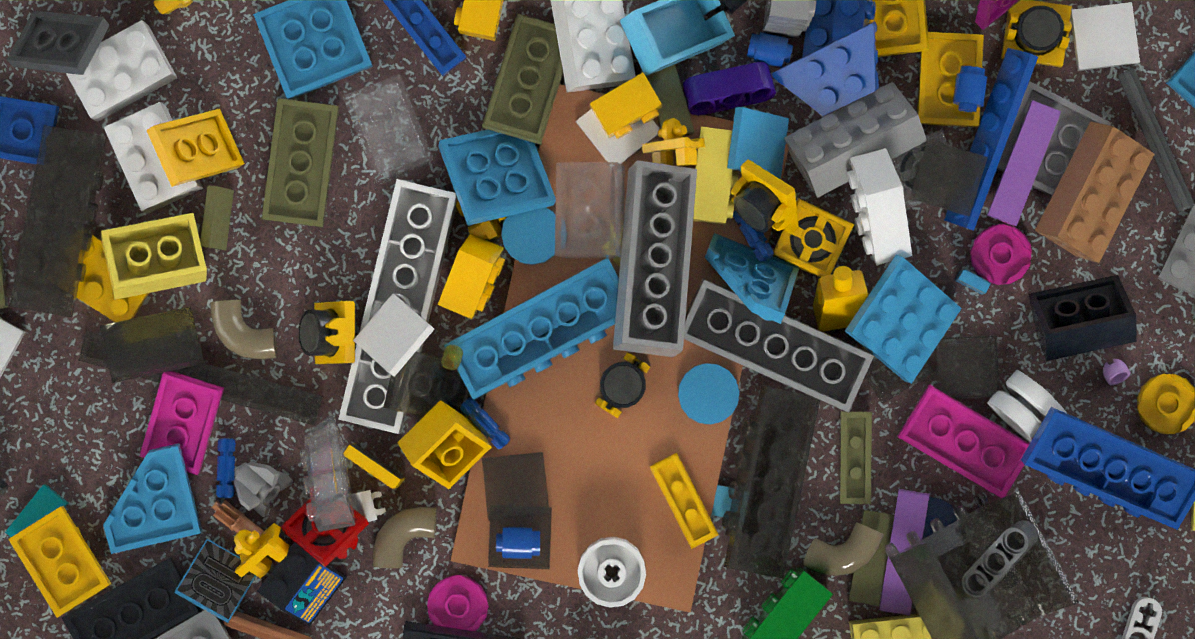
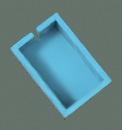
M658 0L634 10L619 20L645 76L717 47L735 36L724 11L717 13L706 21L703 17L721 5L719 0Z

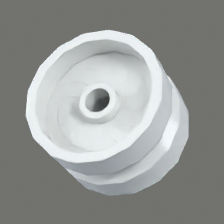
M1016 370L1006 381L1007 388L1013 396L998 390L987 402L1004 422L1028 442L1032 441L1042 423L1040 420H1044L1050 407L1066 413L1064 408L1047 390L1019 370Z
M618 537L600 538L590 544L581 556L578 567L579 584L585 595L598 605L609 608L624 606L634 600L643 589L646 578L644 559L638 548L626 539ZM610 565L612 568L616 566L618 569L617 575L614 577L606 574V568Z

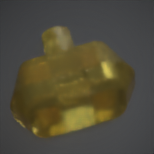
M448 345L441 360L442 366L449 370L458 369L463 356V350L458 346Z

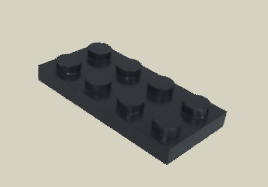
M171 557L61 618L73 639H151L200 612V609L197 605L175 593L183 577Z

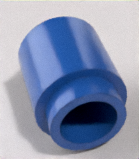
M760 32V35L752 33L747 57L753 58L754 62H765L768 65L782 68L783 62H790L793 45L787 44L789 38L764 32Z
M974 66L960 67V73L956 74L953 104L959 105V111L976 112L977 107L984 106L987 77L984 76V68Z
M503 527V533L496 534V552H502V558L532 559V556H540V531H532V528Z

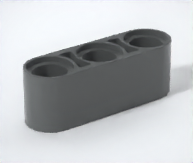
M1025 520L1018 521L1001 534L963 576L962 586L967 594L972 597H981L1005 577L1037 542L1038 531L1034 524ZM1015 531L1023 535L1025 544L1017 541ZM995 553L1003 556L1005 565L1000 564L996 560ZM976 574L984 578L985 586L978 583Z

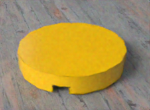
M1160 374L1150 378L1141 387L1137 397V411L1141 421L1149 429L1160 434H1175L1186 430L1195 421V387L1187 379L1176 374Z

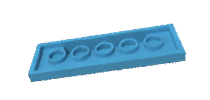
M608 258L444 345L473 400L505 383L511 388L524 381L526 378L523 374L533 368L536 373H539L553 365L550 359L560 354L565 359L580 351L578 344L588 339L593 344L607 336L605 330L615 324L619 277Z

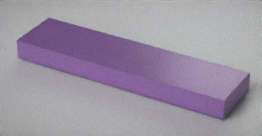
M1034 100L1030 102L987 216L1017 226L1061 111Z
M903 489L898 491L879 609L881 611L910 615L929 501V494Z

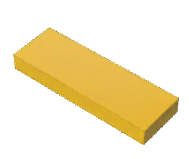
M677 452L649 466L691 549L718 536L719 534Z

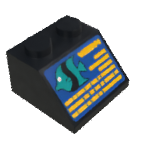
M294 542L289 548L287 556L276 565L257 592L280 610L310 626L347 576L330 563L324 567Z

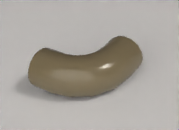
M241 300L210 302L211 318L216 335L228 350L243 358L261 360L277 358L275 329H253L247 326L242 317Z
M416 507L403 509L388 518L377 533L373 548L372 566L377 568H403V552L408 541L419 537L435 538L437 508Z
M856 522L850 537L843 544L832 545L815 538L808 548L803 566L832 576L854 573L868 564L879 548L884 534Z

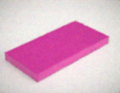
M930 384L897 435L898 438L1002 499L1005 498L1024 467L1021 458L1030 444Z

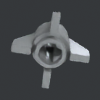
M255 461L241 464L234 475V484L240 504L248 511L254 508L262 517L268 515L269 503L277 497L279 491L284 490L293 483V480L285 473Z

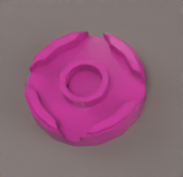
M1005 224L992 225L981 231L974 239L970 251L971 264L977 275L996 285L1011 284L1022 278L1029 269L1032 258L1031 244L1026 235L1018 228Z
M463 575L449 576L438 582L430 592L427 604L428 615L434 625L475 631L481 626L487 616L489 606L487 594L482 586L471 577Z

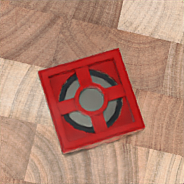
M324 484L281 526V529L326 567L335 557L345 559L348 548L356 549L358 543L357 535L369 523L363 515Z

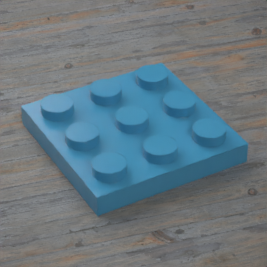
M287 0L253 14L286 98L289 100L373 67L347 0Z
M483 130L440 140L438 147L468 226L555 204L556 197L535 143L491 130Z
M895 255L845 332L902 380L912 384L962 308L904 257Z

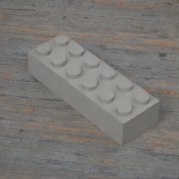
M639 160L628 169L613 342L614 350L674 357L683 351L697 169Z
M704 278L701 279L685 317V340L846 412H849L874 355L789 316L784 315L781 324L765 320L759 315L752 313L735 292Z

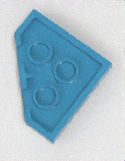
M714 233L705 259L752 313L759 315L765 320L781 324L799 267L773 256L767 261L760 262L753 253L755 249Z
M179 443L148 451L106 519L103 527L111 554L192 536L202 532Z

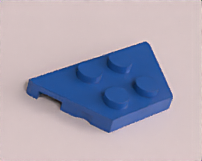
M874 21L771 74L775 80L819 114L825 116L879 89V78L876 71L878 50H876L875 45L877 24Z

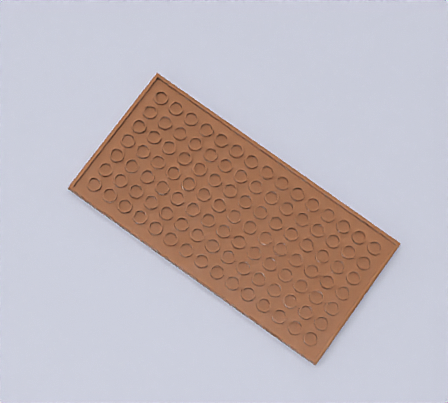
M560 84L538 153L556 197L555 204L547 208L554 212L561 223L563 232L562 242L555 256L545 263L529 265L515 259L504 313L606 258L609 259L619 277V266L602 247L623 229L628 169L637 160L652 162V153H643L641 148L615 170L612 169L576 123L580 117L591 109L590 103L605 95L603 93L589 90L567 93L565 85ZM689 112L695 132L685 137H689V139L699 138L701 127L733 130L734 121L707 115L697 116ZM656 117L653 121L660 128L658 118ZM657 135L649 143L664 141V139ZM787 144L785 145L781 180L783 178L785 163L788 154ZM673 152V165H674V166H676V154H675V152ZM693 165V166H679V167H686V168L695 169V166H696V165ZM741 171L738 173V180L742 177ZM732 188L730 189L729 200H732V198L734 197V195L731 194ZM727 218L725 225L693 221L686 313L702 278L733 291L705 259V255L714 233L750 247L739 228L741 224L737 225L734 218ZM772 227L764 233L767 238L765 243H769ZM614 324L605 330L607 336L591 344L588 339L578 344L580 351L564 359L562 354L550 359L553 365L543 371L536 373L533 368L524 373L523 375L526 379L509 388L508 384L505 383L486 393L483 409L500 426L498 429L500 431L503 430L510 437V441L502 449H497L492 444V439L486 437L492 448L470 468L451 561L582 589L579 584L578 567L584 551L590 544L600 538L618 537L628 540L637 547L644 559L646 578L643 589L634 601L691 612L705 542L691 549L649 466L677 452L711 518L732 415L722 422L711 425L694 421L686 415L680 406L678 398L679 384L684 375L693 367L709 363L720 365L729 370L739 386L743 365L685 339L683 351L674 357L614 350ZM628 352L640 361L645 362L650 368L647 373L642 371L646 380V390L643 397L633 406L617 408L622 412L617 419L595 405L598 397L604 400L600 392V380L603 372L615 363L628 362L623 359ZM503 527L532 528V531H540V556H532V559L502 558V552H496V534L503 533ZM610 565L606 568L608 576L614 577L617 575L618 569L616 566L612 568Z

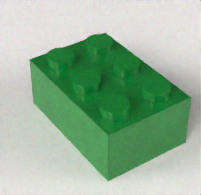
M798 567L796 571L791 568L780 581L783 587L777 595L772 592L762 603L761 607L764 611L757 619L751 617L742 629L744 632L742 639H798L833 593L801 567Z

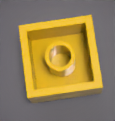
M470 233L457 253L438 305L470 319L474 317L477 310L483 312L486 303L489 302L495 286L493 284L497 276L500 275L506 260L501 257L504 247Z
M441 400L397 442L413 467L447 489H450L492 448L484 434L471 420Z

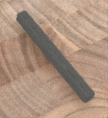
M1129 69L1118 75L1119 81L1151 152L1154 153L1153 157L1177 211L1187 210L1194 206L1192 196L1139 77L1134 69Z

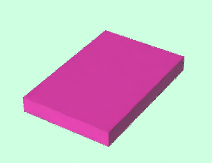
M164 370L139 457L145 458L149 450L179 443L186 471L198 475L203 464L224 388L177 372Z

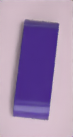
M755 62L699 74L683 82L689 112L697 116L765 102L772 99L776 94L769 65L765 62Z

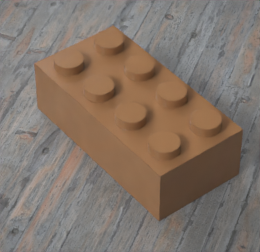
M1090 121L1035 231L1071 254L1099 263L1154 153L1114 126Z

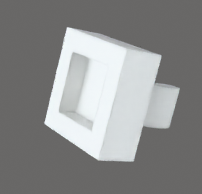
M370 490L346 495L348 504L363 515L368 522L377 520V515H382L386 512L385 508H374L373 500L374 498L381 497V492L371 493Z

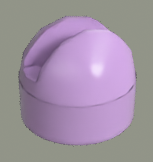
M1114 358V363L1110 365L1107 362L1105 363L1103 374L1109 385L1119 384L1130 376V371L1122 360Z

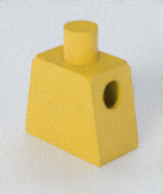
M839 266L832 275L822 276L818 279L813 303L818 330L824 332L848 327L869 295L862 271H852L847 266Z

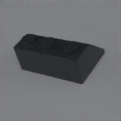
M1118 275L1029 294L1038 341L1046 361L1137 342L1136 313Z

